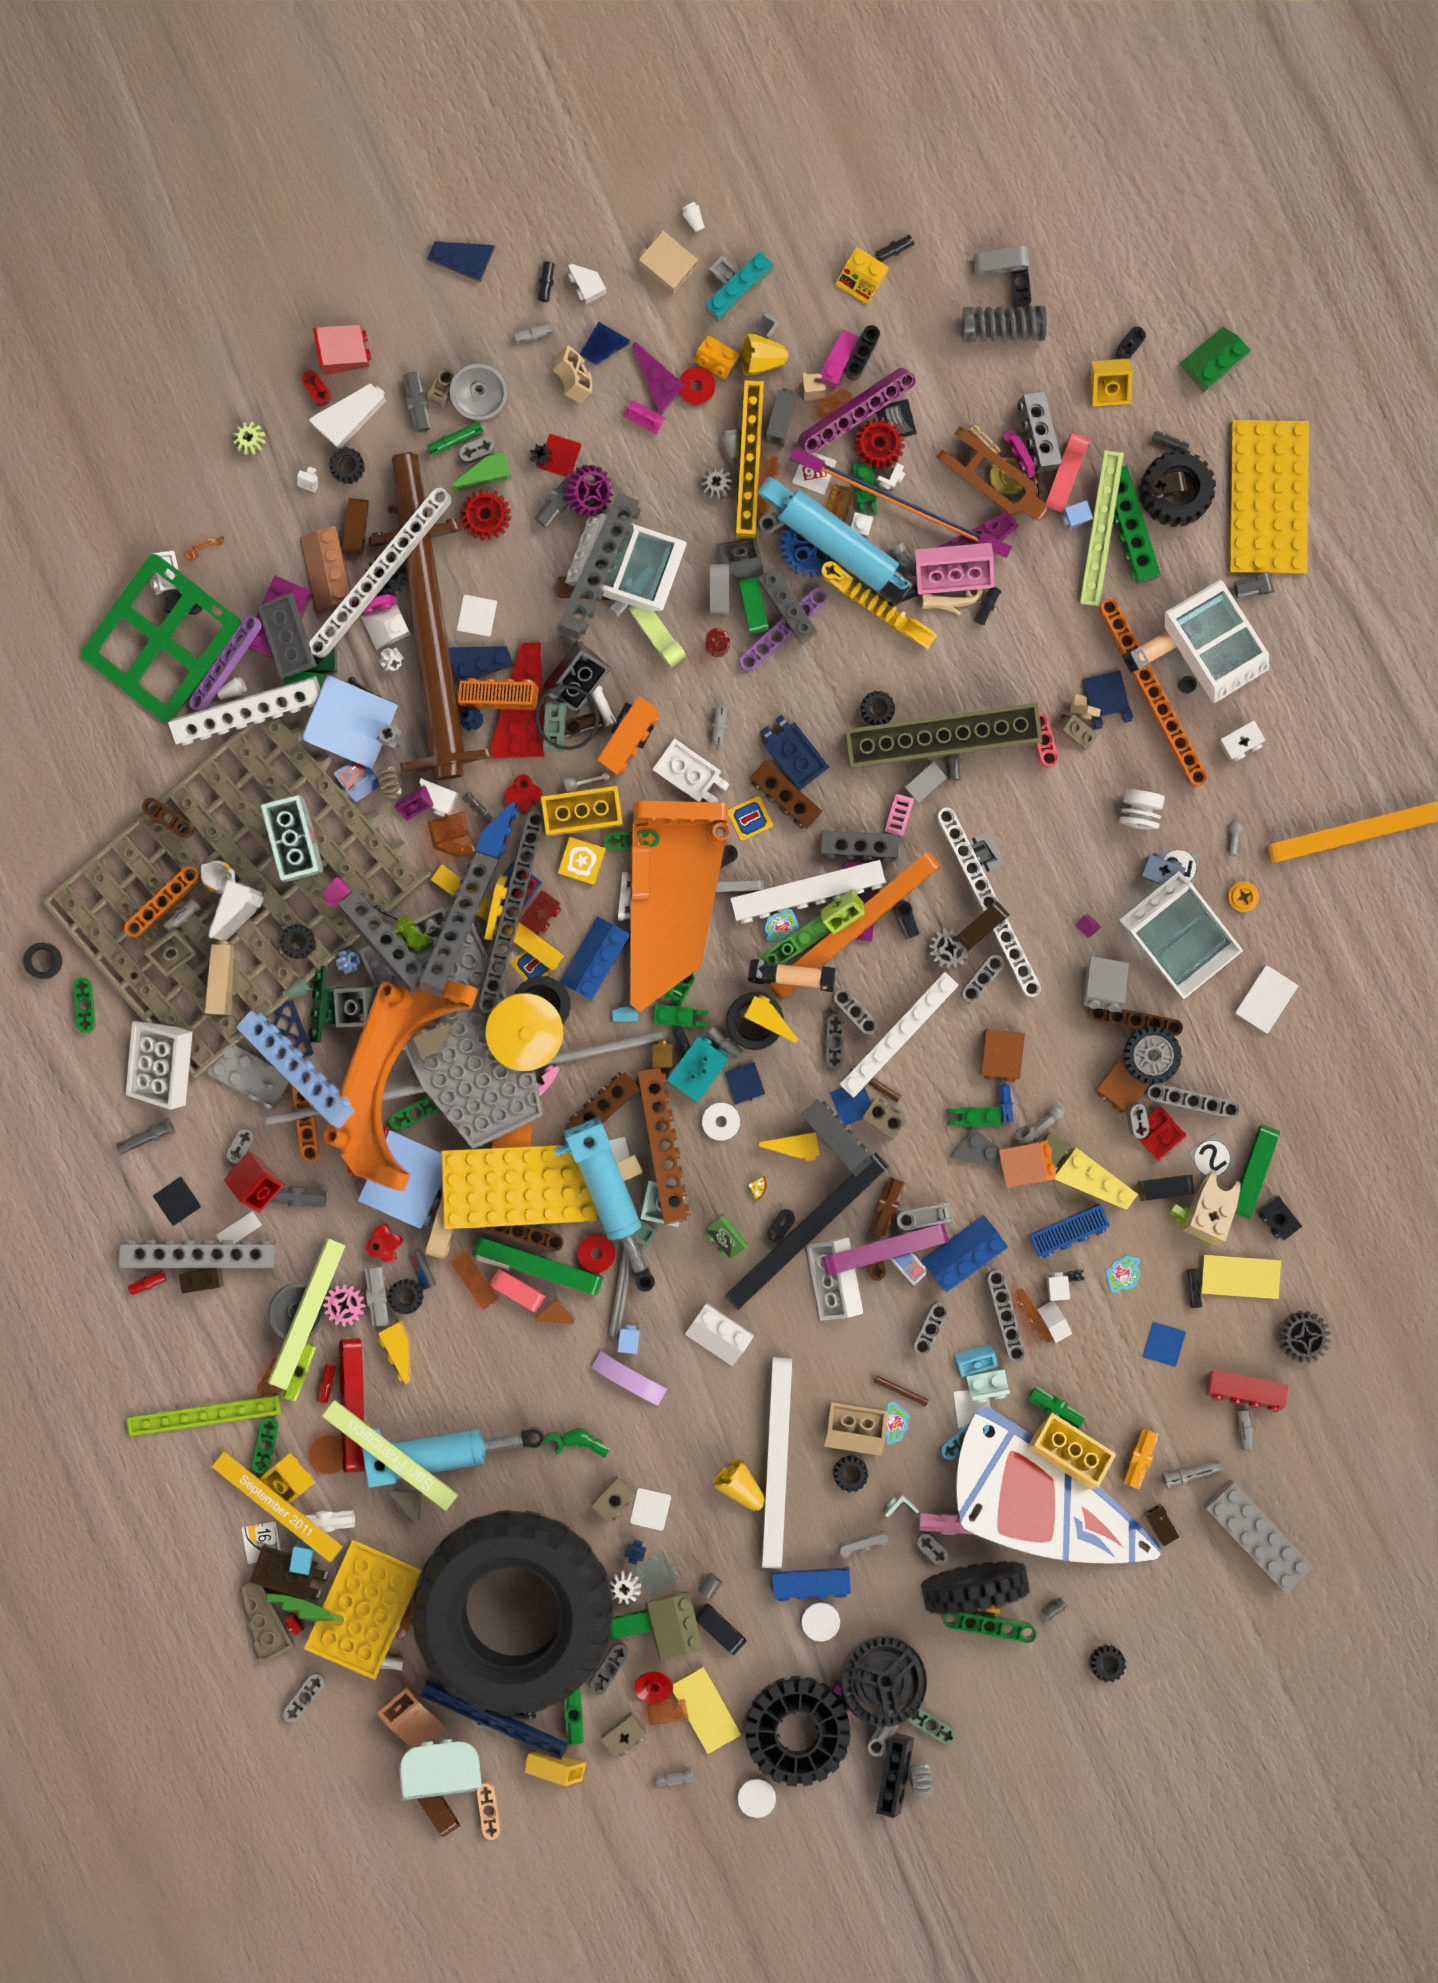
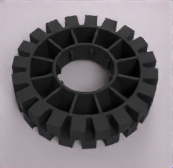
M999 1561L995 1564L994 1562H985L980 1566L972 1564L968 1565V1568H953V1571L946 1570L940 1572L939 1575L930 1576L929 1579H925L921 1583L926 1611L940 1615L947 1613L954 1615L963 1611L965 1614L974 1613L977 1609L981 1611L990 1610L991 1606L997 1608L1005 1606L1006 1603L1016 1602L1030 1593L1026 1567L1022 1563L1013 1561L1009 1563L1007 1561Z
M791 1676V1679L788 1680L784 1678L776 1680L774 1685H767L762 1689V1693L755 1697L746 1717L747 1749L750 1751V1756L754 1764L757 1763L759 1770L765 1776L767 1774L770 1775L771 1780L779 1784L783 1781L787 1783V1786L797 1787V1784H803L804 1787L813 1785V1781L816 1780L821 1782L828 1778L827 1775L830 1772L834 1773L840 1767V1761H844L848 1752L847 1747L850 1745L851 1734L845 1706H843L839 1696L833 1693L829 1686L823 1682L822 1684L818 1683L816 1679L810 1677L801 1679L800 1676ZM796 1712L805 1713L808 1718L811 1716L818 1725L816 1726V1730H819L817 1740H813V1745L806 1750H789L788 1746L784 1747L778 1739L780 1738V1734H777L778 1725L780 1722L783 1723V1718L791 1713L793 1715Z

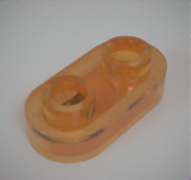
M840 389L824 399L818 405V416L823 419L852 400L851 393L846 389ZM845 396L846 400L840 401L839 397ZM828 406L831 410L825 412L823 408Z

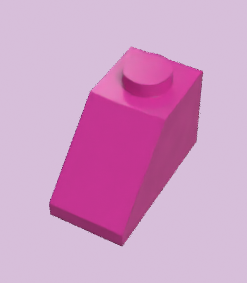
M336 877L322 893L325 896L323 900L330 908L334 906L338 909V903L353 891L342 879Z

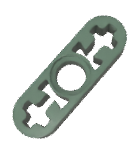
M922 1707L918 1709V1715L922 1718L924 1717L922 1724H919L921 1720L917 1717L908 1719L911 1724L945 1745H950L956 1740V1732L952 1726ZM928 1720L936 1721L937 1725L933 1730L926 1728L925 1724ZM940 1725H943L941 1729L944 1732L951 1731V1738L947 1737L944 1739V1734L939 1731Z

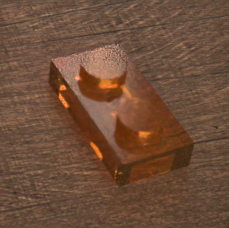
M685 1699L650 1703L646 1706L650 1725L687 1721L689 1718Z

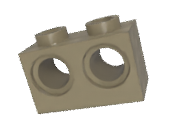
M874 1098L861 1118L894 1140L906 1123V1120L903 1119L905 1115L897 1109L895 1111L889 1109L888 1106L890 1104L882 1098L879 1100ZM876 1106L882 1109V1115L878 1118L872 1115V1109ZM894 1117L898 1120V1126L891 1129L888 1126V1120Z

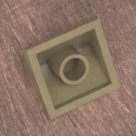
M177 929L172 930L144 951V954L166 977L197 954L182 932Z

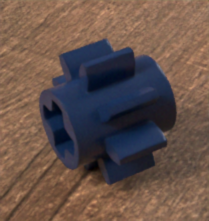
M473 706L472 709L466 708L461 712L460 723L464 729L470 731L471 729H479L482 726L483 714L480 713L481 710Z
M634 1539L633 1544H627L624 1557L629 1558L628 1563L637 1565L638 1561L643 1562L646 1547H642V1541Z

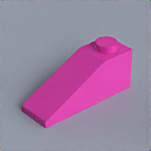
M842 330L820 373L822 378L819 379V382L833 389L837 388L846 369L847 362L860 337Z

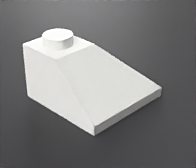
M397 604L391 605L392 608L381 610L376 608L372 613L361 615L376 650L411 635Z

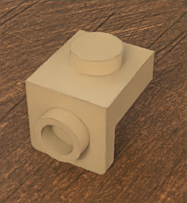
M1072 695L1070 713L1080 715L1082 719L1091 720V717H1100L1101 709L1087 706L1088 698L1085 696Z

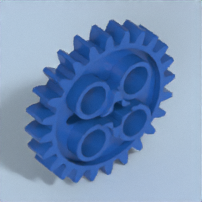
M787 526L789 531L784 530L783 535L785 537L780 539V542L784 544L780 545L779 549L785 551L781 554V557H787L784 564H791L789 570L795 567L796 575L802 571L803 577L807 573H809L810 578H813L814 573L820 577L822 567L826 562L832 561L837 563L807 539L799 541L796 538L798 533L789 526ZM808 544H811V546L814 547L813 550H810ZM798 553H803V554H805L806 559H805V560H800V559L797 557V554H798ZM816 553H823L825 559H818Z

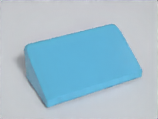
M991 1344L955 1354L961 1377L998 1367Z

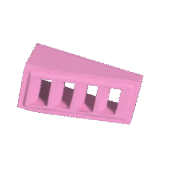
M895 794L884 832L899 834V836L903 837L914 801L913 798ZM897 801L907 803L908 806L898 805ZM895 808H896V809H900V810L906 811V813H905V814H901V813H897V812H894V811H895ZM893 816L902 818L904 820L903 822H900L897 820H893L892 818ZM891 823L902 826L901 830L890 827Z

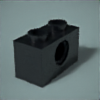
M1277 1195L1257 1209L1260 1212L1259 1218L1264 1224L1268 1223L1272 1228L1270 1232L1276 1239L1286 1240L1303 1227ZM1276 1214L1282 1215V1222L1280 1224L1274 1222Z

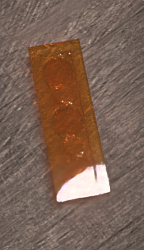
M770 456L765 480L768 476L774 478V474L778 475L781 465L777 463L778 457ZM760 497L757 515L763 516L765 511L769 512L771 506L762 497Z
M467 1251L450 1262L483 1310L499 1299Z
M1021 1288L1016 1291L1017 1297L1015 1299L1021 1308L1025 1307L1028 1312L1025 1316L1030 1324L1034 1323L1038 1330L1035 1332L1041 1341L1045 1340L1047 1343L1052 1341L1054 1338L1024 1289Z

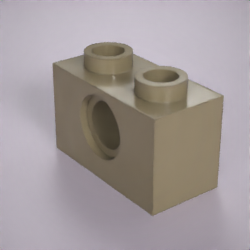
M617 1476L592 1503L591 1507L607 1522L611 1519L616 1520L622 1513L620 1509L624 1505L628 1506L635 1499L633 1497L635 1491L621 1477ZM613 1495L618 1496L620 1502L616 1505L611 1504L609 1498Z

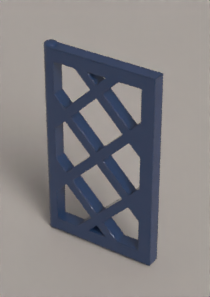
M291 1000L284 1003L273 1012L278 1015L274 1025L277 1026L281 1016L291 1020L287 1030L277 1028L285 1033V1037L290 1035L298 1039L295 1048L298 1049L301 1041L306 1043L308 1051L303 1053L302 1058L313 1054V1049L294 1001ZM291 1005L294 1013L292 1018L282 1014L284 1008ZM294 1022L299 1025L300 1036L290 1033Z

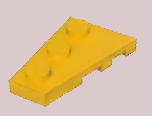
M500 875L495 885L484 939L492 941L494 935H497L499 924H497L498 917L502 916L504 908L501 904L502 900L506 898L508 889L506 888L507 876Z

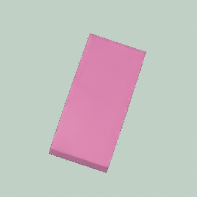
M551 1065L543 1071L542 1079L545 1084L542 1085L541 1082L537 1084L540 1096L547 1091L556 1079L560 1070L558 1066L553 1067Z

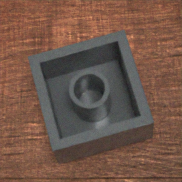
M379 986L333 989L336 1027L365 1026Z

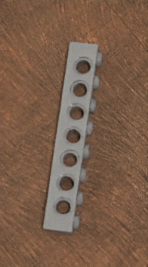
M125 1240V1243L119 1246V1268L277 1267V1244H272V1240H260V1244H252V1240H241V1244H233V1240H221V1244H214V1240H202V1244H195V1240H183V1244H175V1240H164V1244L156 1243V1240H145V1243H137V1240ZM139 1248L145 1252L143 1259L138 1258L136 1254ZM158 1248L164 1251V1257L162 1259H159L156 1256V1250ZM177 1248L183 1251L182 1259H178L175 1256ZM195 1249L202 1251L203 1256L201 1259H197L194 1256ZM215 1249L221 1250L222 1257L220 1259L214 1257L213 1252ZM234 1249L241 1251L240 1259L233 1257L232 1252ZM253 1249H258L260 1251L261 1255L259 1259H254L252 1257Z

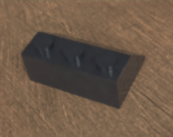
M576 641L544 683L543 687L547 692L552 687L560 685L577 686L591 696L611 670V667L591 649ZM565 688L553 691L548 695L560 703H566L567 707L577 714L588 700L576 690Z

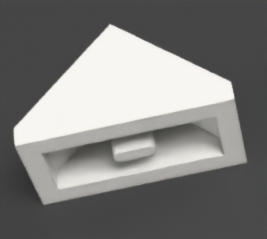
M1050 1301L1037 1309L1055 1343L1072 1334L1065 1317L1055 1301Z

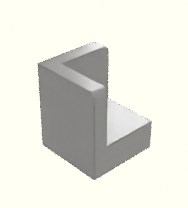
M764 311L762 319L753 333L772 340L780 328V321Z

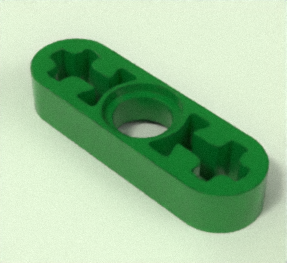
M654 830L637 831L638 836L643 833V837H649V833H653V836L657 837L653 844H650L649 841H643L644 845L655 847L660 841L659 834ZM633 831L608 834L604 840L606 848L610 851L631 850V846L627 844V838L633 835ZM620 836H624L623 842L625 847H621V843H616L615 847L608 844L611 837H614L615 840H621Z
M80 977L73 984L76 1025L79 1031L90 1033L96 1027L93 985L88 978ZM82 981L88 985L84 988V994H89V997H79V994L83 995L82 989L78 988ZM82 1000H87L90 1004L89 1009L86 1011L80 1009L79 1004ZM80 1013H90V1016H86L87 1022H91V1026H88L87 1030L85 1027H82V1023L85 1022V1016L80 1017Z
M428 1096L393 1114L390 1117L389 1124L394 1130H402L438 1112L440 1108L435 1105L436 1109L428 1108L426 1109L428 1113L425 1114L420 1104L423 1103L424 1106L430 1104L429 1100L431 1097ZM414 1107L419 1108L421 1111V1115L417 1119L412 1118L410 1115V1111ZM406 1111V1115L411 1122L408 1123L407 1120L401 1122V1127L394 1125L395 1117H405L403 1112Z
M273 1417L263 1420L260 1426L252 1462L253 1470L260 1474L269 1470L279 1430V1422ZM271 1421L275 1429H271L269 1436H262V1434L266 1435L268 1431L265 1424ZM263 1440H268L271 1443L270 1450L265 1451L261 1448L260 1444ZM258 1453L269 1454V1457H264L266 1466L260 1469L257 1462L261 1461L262 1455H258Z

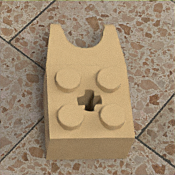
M1211 1169L1193 1198L1182 1231L1218 1246L1226 1241L1237 1208L1241 1184L1235 1180L1227 1191H1223L1217 1186L1216 1171Z

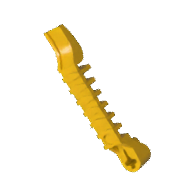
M829 561L823 565L821 571L822 578L839 590L841 594H845L850 600H854L859 606H863L868 612L876 615L875 617L882 619L884 623L892 626L894 630H898L902 635L912 639L928 650L937 636L933 631L912 617L907 618L905 612L900 613L896 610L897 607L894 606L892 608L886 600L882 601L878 595H873L870 589L866 590L863 588L860 582L858 584L854 582L853 577L841 569L835 562ZM833 568L834 574L827 575V570Z

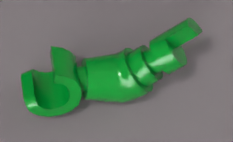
M575 1428L563 1433V1436L555 1431L549 1432L543 1440L545 1445L550 1440L558 1442L559 1446L555 1448L556 1455L561 1453L565 1445L566 1447H590L591 1451L604 1458L610 1448L602 1445V1440L598 1438L595 1440L594 1436L583 1428Z

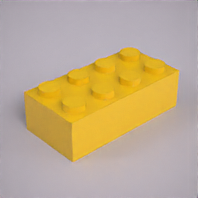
M617 786L541 797L547 837L623 826Z

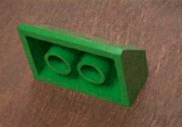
M1222 327L1180 362L1179 365L1204 393L1247 357L1251 350L1238 335Z

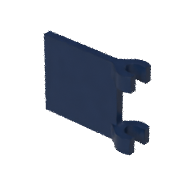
M1120 670L1083 679L1089 706L1101 709L1100 717H1092L1095 730L1103 728L1104 724L1101 716L1122 712L1124 723L1132 721L1133 714L1129 706Z

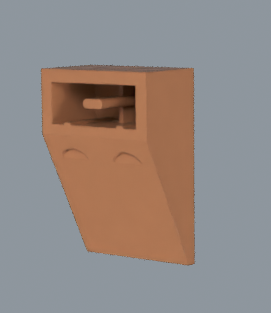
M410 1683L381 1706L377 1712L387 1726L411 1748L420 1747L421 1743L430 1742L446 1728Z

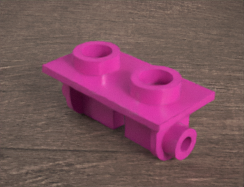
M633 400L627 405V411L623 416L656 435L666 417Z

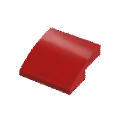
M1161 1106L1147 1117L1149 1125L1147 1136L1141 1139L1138 1138L1158 1162L1187 1137V1134Z

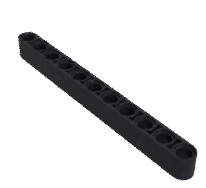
M877 1152L870 1156L873 1161L856 1177L852 1173L724 1296L737 1310L750 1300L889 1167Z

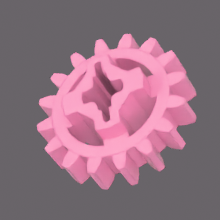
M343 1284L342 1289L337 1285L335 1286L336 1291L332 1289L329 1291L331 1296H325L328 1303L323 1304V1306L328 1307V1310L324 1313H330L329 1320L335 1319V1325H338L340 1321L343 1326H346L347 1322L353 1325V1319L359 1321L360 1317L358 1314L365 1313L361 1310V1307L366 1306L365 1303H361V1300L365 1297H359L358 1294L361 1290L353 1291V1285L349 1289L347 1284ZM346 1292L342 1298L335 1297L339 1293ZM353 1296L355 1297V1299H356V1301H357V1305H355V1304L353 1303V1300H352V1297H353ZM347 1299V1305L349 1306V1308L347 1307L346 1309H344V1311H342L343 1305H341L340 1303L344 1302ZM332 1305L336 1307L337 1313L334 1312ZM348 1312L354 1313L351 1317L343 1318Z

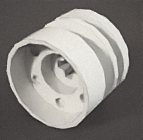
M1125 789L1123 802L1131 807L1130 809H1121V813L1129 815V817L1121 816L1119 822L1131 828L1141 830L1159 829L1160 824L1152 820H1161V816L1153 813V811L1163 809L1165 796L1148 791Z

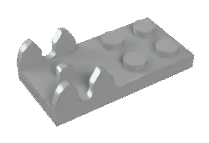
M225 1039L222 1046L228 1042L227 1039ZM237 1045L223 1050V1056L207 1071L209 1075L244 1093L250 1099L260 1102L271 1110L276 1109L290 1084L272 1064Z

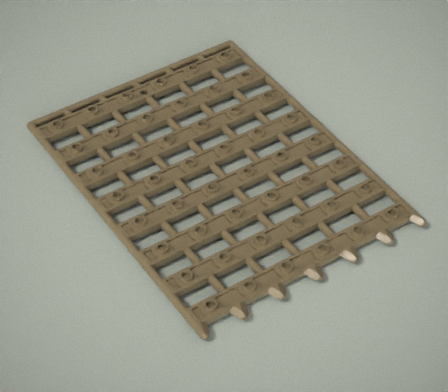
M267 705L264 709H262V710L268 711V710H269L268 705ZM272 716L265 718V721L258 723L278 746L265 758L258 753L244 736L257 725L254 724V721L249 722L246 727L239 729L158 799L163 804L172 799L191 821L190 823L193 827H196L216 850L203 862L184 843L182 837L177 836L143 812L41 900L42 905L143 1022L155 1024L151 1019L155 1015L165 1026L178 1027L192 1032L190 1057L199 1066L195 1070L189 1064L188 1074L192 1079H197L223 1056L225 1047L233 1048L245 1037L236 1028L239 1023L232 1014L205 1013L207 985L199 977L209 967L211 944H217L218 941L216 938L209 937L210 930L203 921L218 909L223 893L217 894L216 892L209 891L205 888L202 880L196 885L211 905L199 916L193 913L188 918V921L182 923L180 927L184 937L188 935L207 959L194 970L185 962L173 971L171 976L178 984L165 995L145 973L153 965L152 961L148 959L139 966L121 946L120 943L129 936L126 934L125 929L114 937L95 915L109 903L127 923L140 908L124 889L138 877L151 894L155 896L168 884V881L153 865L166 852L181 870L191 866L197 868L200 872L202 864H208L221 856L240 878L237 884L246 885L249 888L262 892V897H264L262 905L265 909L254 919L251 920L249 918L235 931L236 934L228 940L229 945L234 946L242 939L261 961L258 966L247 974L233 958L232 997L238 993L256 1014L261 1012L264 1017L268 1018L289 999L287 995L283 994L273 1003L253 981L263 970L267 968L285 990L298 977L301 978L282 956V948L278 947L276 949L257 927L270 914L284 930L292 924H301L312 929L325 918L343 938L344 942L330 953L316 936L314 937L316 940L315 949L307 957L313 962L315 967L304 975L306 983L317 975L316 969L320 970L321 966H328L338 957L339 952L349 948L361 937L334 906L330 908L323 900L325 896L322 894L325 891V887L318 881L315 875L292 880L294 884L280 895L261 873L262 870L275 860L263 811L259 812L240 790L252 778H255L274 800L272 802L296 796L294 792L307 781L327 802V805L315 816L309 812L319 853L323 857L321 860L322 866L324 868L329 864L353 892L357 890L359 894L363 893L369 900L368 904L372 908L375 905H379L381 909L390 912L431 876L428 870L414 874L401 859L406 850V844L399 841L389 846L376 831L382 818L381 815L375 812L364 817L350 801L352 798L345 788H339L326 773L332 761L331 757L323 755L314 759L301 744V737L305 727L299 726L289 730L279 717L272 719ZM228 749L233 752L249 771L236 783L229 778L215 761ZM281 753H284L303 775L290 787L283 782L269 765ZM199 774L203 776L220 796L207 808L200 803L186 786ZM352 784L348 791L355 789L356 786ZM155 802L148 808L149 812L156 810ZM224 802L245 825L232 837L226 833L211 815ZM332 810L352 831V834L339 845L319 823ZM141 824L162 846L149 858L142 853L128 836ZM186 825L181 829L180 833L185 834L188 831V826ZM249 831L269 853L257 866L251 862L236 844ZM357 839L378 861L364 874L344 852ZM112 849L132 870V873L120 883L113 878L99 861ZM382 868L403 890L389 903L369 881ZM193 870L187 873V879L191 881L195 878ZM83 874L103 896L91 908L84 903L70 886ZM179 883L173 887L175 894L181 891ZM299 889L319 911L306 924L286 902ZM166 897L160 898L159 905L161 907L166 906ZM53 899L59 903L74 923L70 925L51 903ZM181 899L168 911L170 916L173 917L176 914L175 911L183 908L186 902ZM151 910L145 913L146 920H150L149 917L153 915ZM380 912V918L382 919L386 915ZM137 923L133 924L131 931L136 934L139 931V925ZM370 924L368 928L371 929L375 924ZM153 925L139 939L149 948L164 936ZM78 928L84 932L99 950L96 954L77 934L76 930ZM300 934L292 936L290 940L291 946L296 943L302 948L305 944L304 937ZM103 957L109 961L124 979L121 983L102 963L101 959ZM133 972H136L138 974V977L135 980L131 978V974ZM128 986L134 990L149 1008L146 1012L127 992L126 988ZM182 990L189 995L203 1012L190 1024L170 1002ZM207 1019L214 1024L228 1041L215 1053L195 1031Z

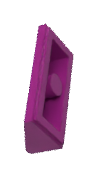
M423 785L401 797L397 801L395 808L406 820H409L433 807L434 804L426 786Z

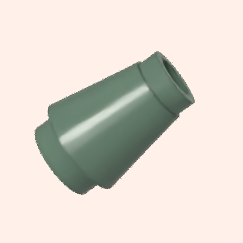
M305 976L298 977L287 987V990H282V993L289 997L288 1000L308 994L312 990V985L310 981L306 983Z

